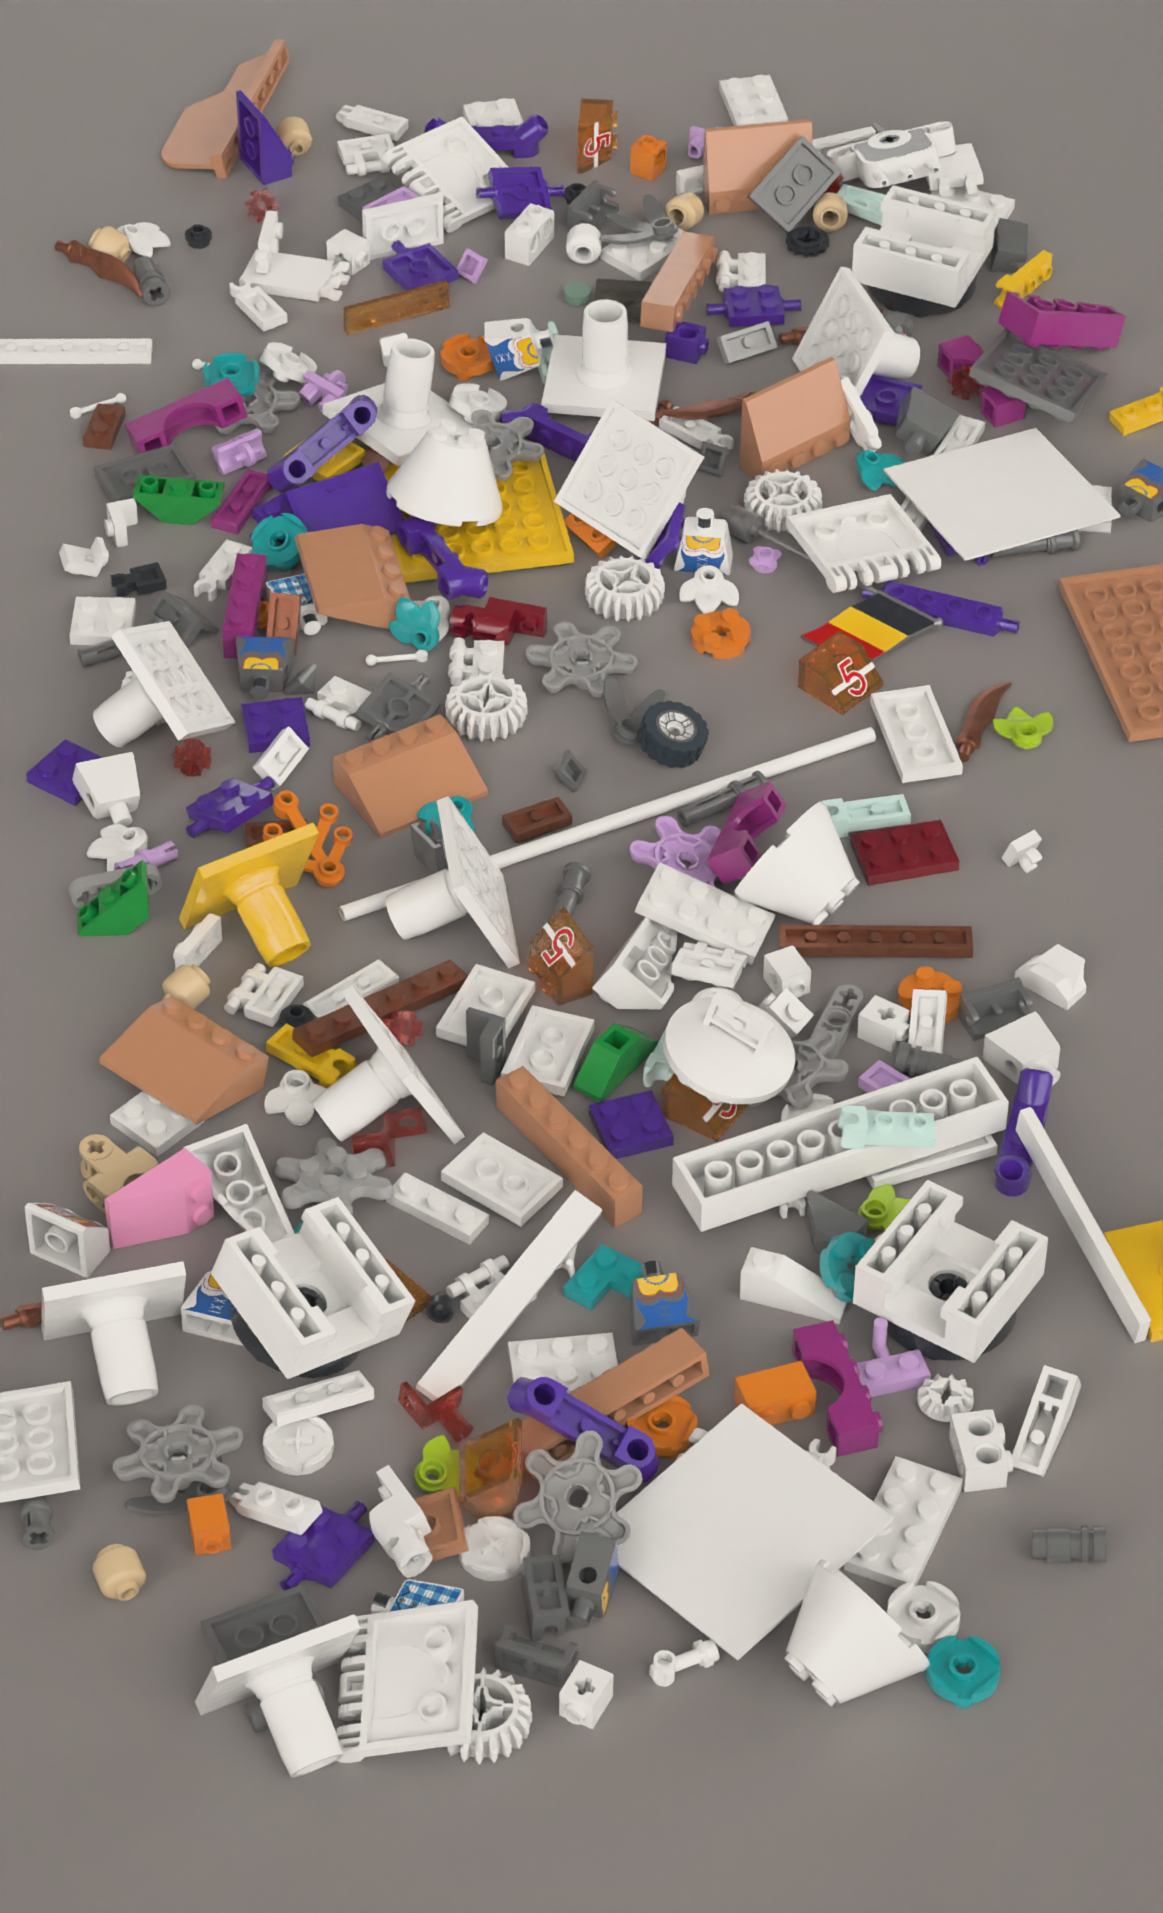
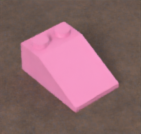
M184 1148L104 1199L110 1247L117 1249L188 1234L197 1227L205 1225L214 1217L211 1170Z

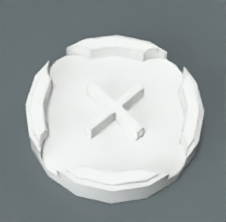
M317 1416L279 1427L272 1422L266 1428L263 1436L265 1459L272 1468L283 1474L295 1476L311 1474L328 1463L334 1450L332 1429L323 1419Z
M486 1516L478 1519V1523L473 1524L471 1527L469 1524L465 1528L469 1551L459 1554V1561L464 1570L475 1578L485 1581H503L516 1576L522 1571L523 1557H530V1538L527 1532L525 1534L514 1520L502 1516Z

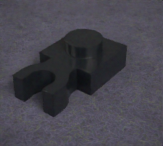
M158 562L129 568L130 574L119 573L110 575L111 585L113 588L115 587L117 597L127 596L133 591H137L139 596L167 589L166 578Z

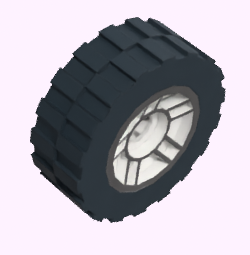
M660 701L656 702L655 705H651L648 711H646L637 731V740L643 752H646L652 760H656L661 765H668V767L683 768L686 765L694 764L695 760L699 759L708 740L709 729L706 727V721L692 707L685 706L680 702Z

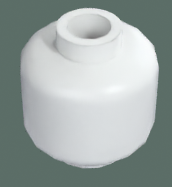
M584 223L572 227L567 234L566 251L568 257L578 264H589L597 260L601 254L602 241L599 240L601 236L600 231L595 226Z

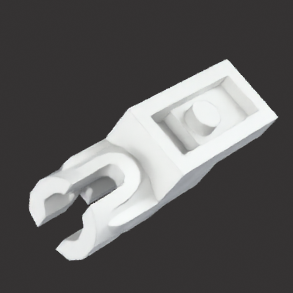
M387 1465L376 1472L382 1484L377 1490L383 1502L370 1511V1525L373 1535L389 1557L394 1559L401 1573L407 1578L415 1577L423 1572L432 1561L433 1556L429 1552L430 1549L424 1540V1536L432 1531L419 1505L390 1466Z

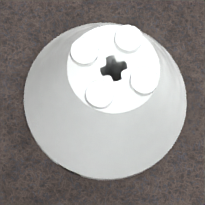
M441 420L440 425L431 427L390 479L386 489L387 497L389 499L392 497L396 499V506L404 512L438 524L461 527L462 521H476V526L495 522L501 516L502 502L486 440L484 439L485 432L477 428L466 429L458 427V424L451 420Z
M822 801L811 807L786 831L788 833L785 837L786 839L777 848L772 845L757 861L735 889L734 895L738 899L812 925H820L829 914L832 915L842 905L844 896H848L858 886L860 881L854 875L828 808Z
M821 1559L815 1565L786 1649L788 1655L784 1659L789 1663V1668L803 1681L810 1677L813 1680L812 1686L816 1689L815 1692L831 1707L835 1702L841 1704L924 1671L930 1665L929 1660L915 1643L911 1645L899 1633L902 1628L841 1571L837 1569L831 1574L826 1568L829 1563Z

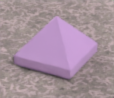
M466 248L456 268L458 274L476 284L488 259L470 248Z

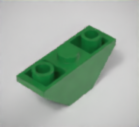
M138 475L133 498L163 523L194 525L220 505L225 482Z
M141 860L132 868L126 869L119 879L111 885L105 886L98 896L80 907L77 913V934L82 937L128 935L149 918V886L146 862Z
M613 1023L594 1041L574 1082V1089L597 1102H602L650 1056L651 1052H654L659 1041L633 1027Z

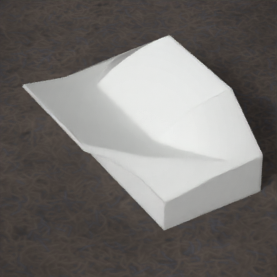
M1056 944L1042 955L1034 956L1015 971V978L1019 977L1024 987L1066 1011L1086 993L1087 986L1083 978L1085 959L1059 944Z

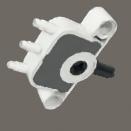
M937 122L905 131H885L882 126L873 123L872 127L876 134L870 137L869 140L833 148L827 152V158L841 171V174L834 180L836 182L860 178L867 187L881 188L939 173V157L950 155L956 151L953 126L950 122Z

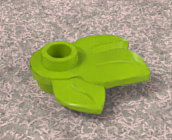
M1016 706L1009 713L1007 719H993V727L999 735L1011 739L1016 746L1022 749H1031L1039 746L1042 742V736L1052 731L1053 717L1050 712H1045L1032 718Z
M891 1184L882 1185L869 1193L868 1199L859 1207L858 1215L868 1220V1229H882L885 1231L911 1199L896 1198Z
M444 1435L435 1437L428 1441L423 1448V1461L417 1465L414 1473L415 1483L422 1491L427 1493H435L456 1487L459 1499L475 1495L481 1486L471 1475L476 1468L479 1453L471 1450H450V1445ZM433 1474L438 1480H430L426 1476Z

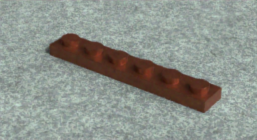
M779 924V950L793 945L801 956L973 958L972 926Z
M447 960L363 999L381 1021L387 1024L458 992L468 975L453 961ZM346 1005L293 1029L292 1040L309 1056L314 1057L368 1031L351 1006Z

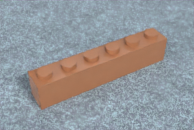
M682 232L642 300L640 327L673 332L677 323H682L684 311L689 310L691 299L696 298L698 287L703 285L704 276L709 275L711 264L716 262L718 248L714 247V236Z
M524 1066L496 1080V1108L584 1197L603 1209L601 1215L614 1228L642 1214L643 1186Z
M680 1328L672 1334L664 1336L660 1341L643 1351L635 1353L631 1358L614 1368L606 1370L585 1385L577 1387L569 1394L620 1425L625 1426L627 1420L632 1418V1421L710 1376L706 1352L683 1328ZM531 1416L505 1431L510 1455L516 1462L518 1457L517 1438L519 1434V1447L520 1445L522 1447L521 1467L533 1480L536 1477L528 1472L525 1465L526 1457L530 1452L542 1449L548 1452L553 1459L565 1461L571 1458L576 1449L575 1442Z

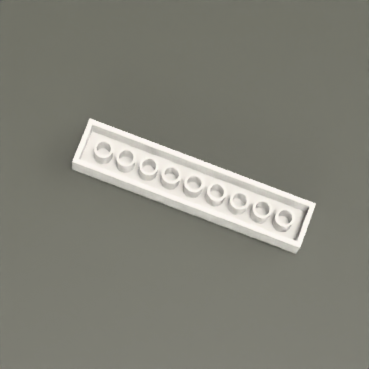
M975 1057L673 1157L672 1185L699 1230L703 1232L806 1197L810 1190L818 1193L1005 1130L1009 1102L980 1059ZM845 1105L866 1106L867 1111L934 1113L935 1147L865 1145V1149L842 1148L840 1142L843 1129L838 1127L841 1108Z

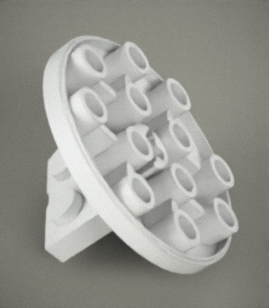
M718 990L713 997L700 998L680 1007L670 1018L665 1030L663 1040L665 1056L670 1067L678 1076V1080L706 1096L713 1103L754 1104L767 1101L784 1089L794 1069L795 1051L791 1039L784 1028L762 1009L747 1002L734 999L721 990Z

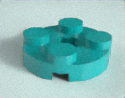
M241 353L219 354L214 357V362L209 365L207 362L204 364L203 382L208 387L228 378L240 395L249 396L255 392V386L260 380L259 365L254 359L253 363L246 360V355Z
M281 513L282 516L275 518L272 515L265 518L252 533V553L267 555V569L278 570L285 573L290 571L293 565L301 560L295 537L297 534L308 532L301 520L290 513ZM286 537L285 542L277 547L275 541Z
M847 1232L832 1237L829 1240L831 1242L828 1247L822 1250L820 1255V1273L827 1288L832 1287L839 1294L835 1297L843 1302L853 1303L856 1265L876 1241L873 1238H865L856 1232ZM847 1263H853L854 1274L852 1270L848 1269Z
M957 1635L948 1636L939 1640L930 1649L928 1654L930 1665L926 1668L925 1679L932 1690L943 1699L953 1702L958 1708H969L974 1703L987 1699L997 1689L1001 1673L1000 1659L996 1650L981 1638L969 1636L968 1640H956ZM958 1665L961 1668L969 1666L971 1667L970 1673H959L955 1666Z

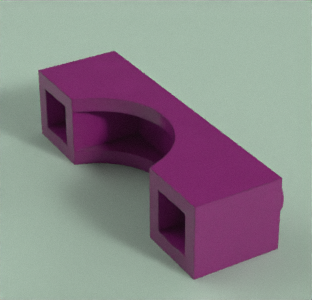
M969 335L939 344L937 367L951 382H970L983 388L980 413L994 428L1024 419L1026 402L1018 398L1007 397L1001 390L992 386L981 385L975 378L969 376L972 366L984 353L981 346L976 344Z
M226 378L125 424L132 447L139 454L171 445L179 433L190 427L214 425L222 429L247 418V414L240 393L231 381Z
M237 553L222 628L224 658L237 659L236 636L257 637L260 601H265L266 582H268L267 555Z
M771 781L739 793L707 858L712 872L718 875L723 884L746 876L763 856L754 840L770 826L779 822L786 803Z
M833 1320L793 1329L792 1353L796 1362L802 1360L810 1378L831 1385L840 1395V1398L835 1403L827 1407L826 1432L832 1446L836 1447V1456L839 1457L878 1448L879 1432L883 1431L882 1419L879 1412L873 1411L871 1407V1395L867 1385H862L859 1380L860 1373L857 1361L854 1358L850 1359L848 1355V1343L845 1334L838 1332Z

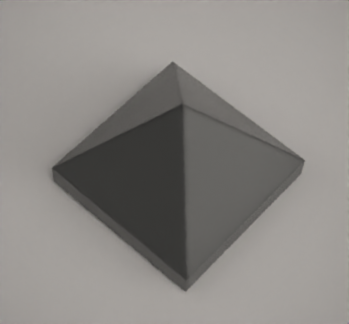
M703 441L699 454L703 455L704 459L697 470L722 477L730 449Z
M311 663L297 673L283 689V693L285 695L314 694L317 665Z
M569 750L564 752L554 770L555 777L572 792L577 791L587 772Z

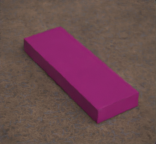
M247 469L212 517L211 528L238 535L251 517L252 509L259 506L272 487L267 479V474Z

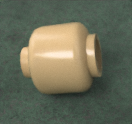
M288 117L278 123L275 132L293 156H300L309 150L312 144V137L307 123L302 118Z
M683 192L673 197L666 204L664 212L666 217L673 219L674 224L678 228L686 231L702 220L704 206L698 196L693 193Z
M831 192L824 193L813 204V220L821 230L834 232L841 229L846 223L848 217L847 204L840 195Z
M112 226L96 229L89 241V247L115 256L124 263L131 253V249L128 248V236Z
M194 964L191 966L180 965L162 983V989L165 993L162 999L173 996L192 1009H195L209 996V984L211 981L198 966Z
M122 1544L109 1545L98 1553L97 1559L93 1563L94 1576L105 1597L121 1601L130 1600L139 1593V1589H141L146 1581V1572L139 1556L131 1547L123 1546Z

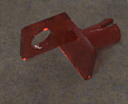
M412 1108L385 1112L384 1127L381 1128V1131L352 1134L354 1154L362 1153L370 1148H377L385 1152L390 1167H395V1138L427 1133V1124L422 1109ZM404 1118H413L418 1122L414 1127L407 1128L399 1124L400 1120Z
M407 1381L401 1383L398 1401L422 1430L439 1421L457 1443L462 1441L460 1435L466 1439L473 1431V1426L457 1410L461 1405L464 1390L460 1385L431 1403L426 1404ZM408 1396H409V1397L413 1400V1402L415 1403L416 1409H415V1408L412 1406V1404L410 1403Z

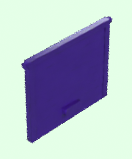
M379 462L285 492L293 514L305 525L307 532L365 524L383 527L389 530L390 535L397 534L396 524L404 521L400 509L396 506V500L393 497L391 499L387 497L386 489L388 482Z

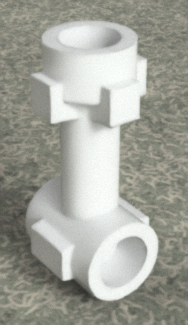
M701 1639L693 1642V1650L677 1656L668 1650H661L654 1655L649 1675L657 1685L669 1686L674 1682L675 1672L696 1664L705 1668L714 1665V1662L719 1660L717 1646L711 1639L706 1641Z

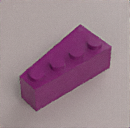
M1007 291L998 323L1023 339V343L1030 347L1038 348L1042 344L1057 349L1064 345L1074 349H1083V346H1087L1096 350H1104L1105 347L1117 348L1126 316L1106 305L1078 301L1076 305L1054 298L1052 303L1048 300L1040 299L1037 295L1028 294L1026 300L1019 297L1016 292Z

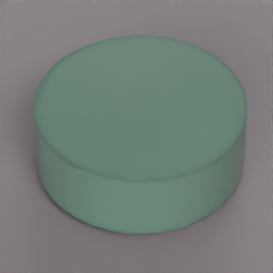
M579 281L566 284L563 289L564 301L573 306L587 304L591 300L590 286Z

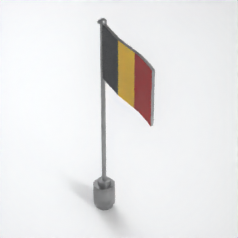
M729 505L722 513L721 519L727 521L730 534L748 543H753L755 540L764 537L813 562L806 552L765 532L762 516L740 505ZM857 579L858 586L875 595L850 606L823 626L800 636L801 639L841 660L850 657L853 662L851 665L860 668L879 660L909 638L932 627L935 629L941 628L943 620L940 617L935 619L871 585L864 586Z

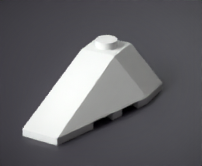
M644 917L592 989L598 993L602 1000L610 1003L616 1009L661 1010L674 991V983L671 982L672 955L676 952L677 931Z
M247 1124L183 1147L211 1170L213 1198L245 1232L260 1226L272 1243L295 1234Z

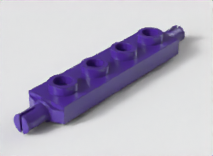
M888 581L881 590L935 619L940 617L945 626L992 637L999 630L1016 634L1019 630L1020 621L1003 618V611L1000 606ZM863 589L862 598H869L875 595Z

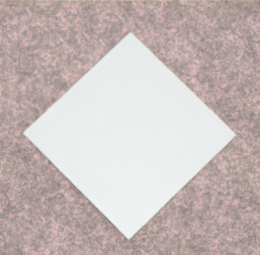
M1037 428L899 464L883 470L965 561L1120 518V514Z
M741 1403L617 1512L622 1519L627 1521L631 1529L628 1540L623 1544L617 1545L618 1562L620 1568L738 1661L803 1602L815 1565L821 1559L829 1563L826 1568L833 1574L890 1524L894 1517Z

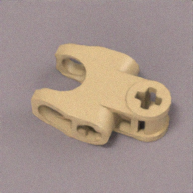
M89 1135L79 1145V1153L82 1157L80 1164L81 1174L87 1179L83 1182L85 1194L105 1214L104 1199L159 1165L156 1159L142 1147L136 1146L128 1153H125L104 1135Z

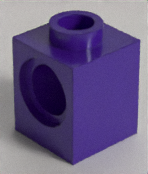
M683 321L682 323L677 322L674 331L667 332L665 335V358L697 364L700 357L706 355L709 347V339L706 338V326Z

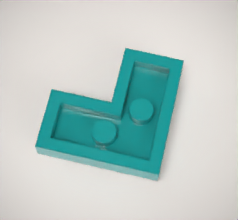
M601 1244L563 1286V1296L590 1310L595 1308L610 1289L630 1298L632 1281L643 1278L642 1264Z

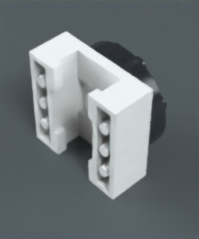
M893 185L881 202L882 224L880 230L865 227L854 243L853 274L861 284L867 285L875 299L891 311L908 313L915 317H925L926 315L941 314L961 308L973 296L976 288L977 272L993 248L996 211Z
M927 1180L856 1265L853 1304L885 1318L888 1321L887 1332L890 1336L910 1351L918 1349L921 1351L922 1356L928 1357L931 1360L967 1359L975 1363L980 1355L996 1348L1011 1332L1015 1323L1017 1308L1044 1275L1048 1237L1011 1220L998 1238L993 1241L955 1222V1215L963 1205V1196Z
M339 1197L305 1209L301 1217L304 1223L300 1232L272 1243L260 1226L225 1239L211 1272L214 1279L231 1301V1322L241 1343L257 1361L282 1372L287 1379L294 1376L305 1378L324 1377L342 1371L357 1358L362 1349L399 1335L415 1303V1299Z

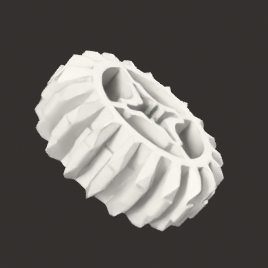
M776 469L774 473L765 471L763 476L756 475L755 480L749 481L746 493H744V508L763 517L767 532L777 530L778 534L781 531H787L790 534L791 532L786 527L787 516L822 509L821 488L817 487L816 481L810 480L809 475L801 476L799 471L795 473L789 472L788 469L785 472H780Z
M620 555L619 559L609 557L607 562L599 561L598 566L591 567V571L587 574L585 580V596L589 603V608L595 609L596 614H604L605 619L615 618L616 622L620 619H626L629 623L632 618L640 621L642 615L650 617L652 611H658L659 605L664 599L665 582L663 581L660 569H656L654 563H646L644 558L634 559L633 555L630 558H623Z
M479 672L477 677L467 675L465 681L457 680L456 686L450 687V692L445 700L447 721L453 729L458 730L459 736L467 734L469 740L476 737L481 742L484 739H491L494 742L497 737L506 739L507 734H516V730L523 727L528 713L527 697L521 685L515 684L514 679L506 680L503 674L498 677L493 676L492 672L486 676Z
M484 1667L481 1669L480 1674H475L471 1743L447 1746L450 1756L461 1753L463 1762L469 1757H475L480 1765L485 1757H489L495 1763L498 1754L509 1758L511 1748L520 1749L523 1739L528 1738L530 1732V1723H532L531 1701L529 1695H525L522 1684L515 1685L512 1675L502 1679L499 1669L491 1675L487 1674ZM484 1710V1713H482V1721H479L480 1711Z

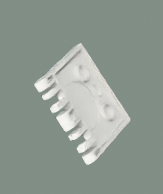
M463 117L393 147L382 156V161L389 168H392V172L395 175L406 172L401 179L402 183L405 186H409L408 189L419 197L440 193L443 202L446 204L443 207V228L447 233L456 231L464 223L496 209V205L491 198L477 199L475 191L477 187H491L488 178L490 168L508 167Z
M891 494L787 516L786 519L787 529L824 575L827 586L832 593L845 591L847 588L849 590L856 588L858 584L854 571H857L858 578L864 586L872 585L873 581L881 583L897 579L898 575L900 578L908 577L910 572L907 559H909L910 566L916 574L924 573L925 570L930 572L941 568L939 554Z
M474 1600L355 1616L360 1629L346 1652L366 1654L342 1660L341 1671L344 1673L340 1675L338 1702L342 1705L338 1707V1718L348 1722H353L354 1720L361 1721V1723L343 1725L337 1728V1737L343 1756L336 1761L353 1763L360 1762L364 1757L471 1743L478 1606Z

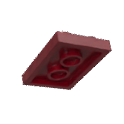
M941 819L851 834L850 844L868 886L959 870L960 861Z

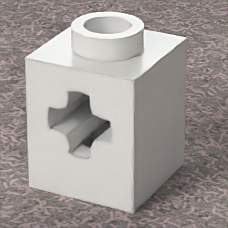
M343 229L327 241V260L334 261V265L341 261L348 262L350 267L347 274L353 276L370 264L369 241Z
M793 945L764 955L763 979L776 996L785 988L796 998L810 993L811 969Z
M875 995L859 1014L857 1038L892 1053L901 1041L905 1042L909 1036V1010Z
M579 1660L559 1693V1715L565 1717L573 1724H581L593 1729L613 1697V1674Z

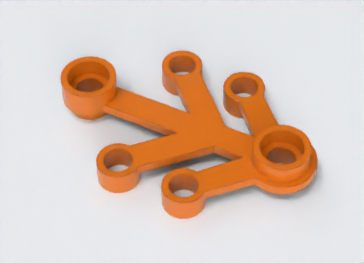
M289 790L278 793L273 802L274 814L281 819H288L294 829L307 825L298 810L299 800L297 796ZM330 803L323 804L320 807L319 822L316 827L319 835L310 854L313 860L308 859L303 870L313 873L316 882L324 888L336 887L343 880L345 869L340 861L346 847L351 845L353 836L350 828L345 826L337 827L333 835L334 846L327 857L322 847L331 825L338 818V808ZM324 813H331V814H333V815L328 816V815H325ZM268 823L263 828L262 837L264 841H267L285 833L282 832L280 825ZM274 832L276 833V835H270L268 833ZM341 835H342V836H346L347 838L343 839V838H340V837H338V836H341Z

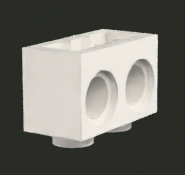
M529 204L505 231V259L530 266L554 238V211L543 208L540 205Z
M993 1409L951 1414L949 1440L959 1476L963 1478L964 1492L1005 1488L1008 1472H1013V1459L1010 1450L1005 1451L1004 1427L1002 1423H997Z

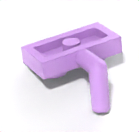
M882 1317L876 1318L873 1326L872 1348L877 1359L857 1363L860 1373L859 1380L862 1385H867L871 1397L920 1387L925 1379L931 1380L930 1371L920 1350L917 1349L895 1355L890 1354L886 1345L888 1321Z

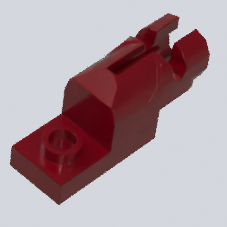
M489 597L485 608L465 604L455 605L449 620V625L454 626L450 629L449 633L450 636L460 638L473 635V640L504 641L506 645L510 644L515 632L544 638L547 632V608Z

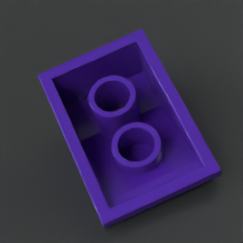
M241 90L236 91L240 160L263 186L292 177L294 158L291 151L286 148L265 116Z

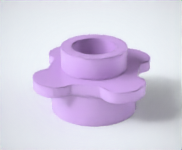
M758 546L753 549L754 555L749 559V564L757 572L771 573L777 568V560L781 558L782 553L777 549Z

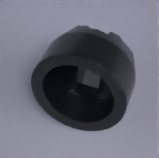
M436 1293L429 1299L426 1314L436 1323H447L453 1317L455 1302L446 1293ZM438 1304L443 1305L441 1310L436 1308Z

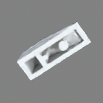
M754 1247L750 1248L741 1270V1300L825 1321L833 1320L834 1323L840 1324L847 1302H843L835 1297L839 1294L832 1287L827 1288L821 1277L785 1255Z
M1044 1365L1012 1454L1014 1468L1044 1477L1081 1388L1078 1376Z

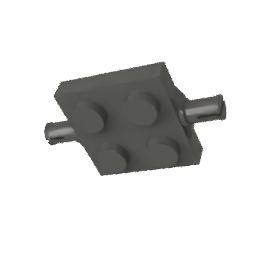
M390 672L360 705L356 716L374 727L367 735L369 742L432 718L437 713L440 704L423 692L426 685L430 683L428 676L424 678L425 674H419L417 679L410 683L399 679Z

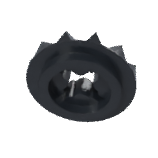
M804 226L791 230L786 236V244L788 250L794 251L795 255L802 254L805 257L808 255L817 257L818 253L826 252V248L829 246V237L821 229Z

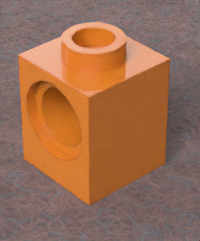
M643 134L630 149V174L653 182L666 170L667 142L654 136Z
M223 1493L187 1499L188 1521L195 1556L231 1550L230 1526Z

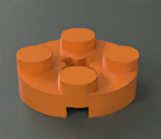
M459 334L450 337L443 343L441 364L448 372L456 374L458 380L467 381L472 376L482 375L495 369L484 336L479 335V339L470 338V334Z
M727 608L723 611L698 614L693 619L691 643L694 649L703 655L704 651L713 653L712 658L715 659L734 658L745 652V646L751 642V627L744 618L740 617V613L736 609Z
M922 966L916 970V973L908 975L899 984L897 1002L901 1007L909 1010V1020L911 1018L913 989L946 990L945 1023L950 1022L958 1015L962 984L949 975L934 971L931 967Z
M676 1395L632 1421V1418L627 1420L626 1428L631 1425L649 1436L655 1445L656 1456L677 1459L680 1453H683L684 1450L692 1445L693 1442L689 1441V1437L694 1428H697L698 1419L696 1413L694 1415L690 1410L691 1405L685 1399ZM662 1421L668 1423L666 1428H658L653 1425H659Z

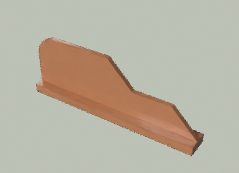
M274 40L268 53L238 65L225 91L184 109L162 148L161 157L165 165L179 169H215L217 178L228 177L239 156L236 91L241 90L261 113L263 112L290 62L285 40Z

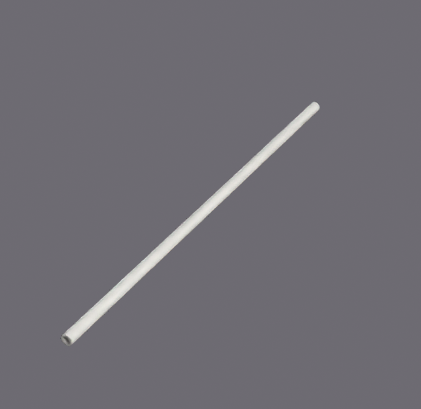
M868 727L490 855L497 867L501 869L692 804L726 789L731 781L736 780L739 782L751 777L752 773L757 770L761 771L765 778H769L875 742L876 735L874 730ZM416 881L339 906L340 917L343 921H347L386 908V897Z

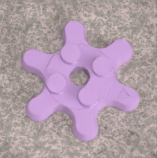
M661 816L655 822L656 833L660 837V841L649 843L637 840L631 843L629 848L630 856L635 862L650 865L655 870L660 862L715 887L714 881L720 880L718 875L712 872L707 860L721 832L715 826H706L699 834L691 835L683 832L678 826L677 821L672 817ZM680 860L689 861L691 863V866H689L688 869L685 868L686 865L683 864ZM741 878L733 880L730 883H735L739 881Z

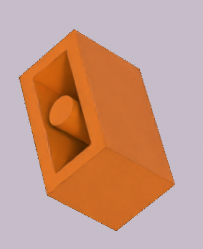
M801 1360L735 1377L734 1401L737 1407L742 1403L773 1426L814 1415L816 1389Z

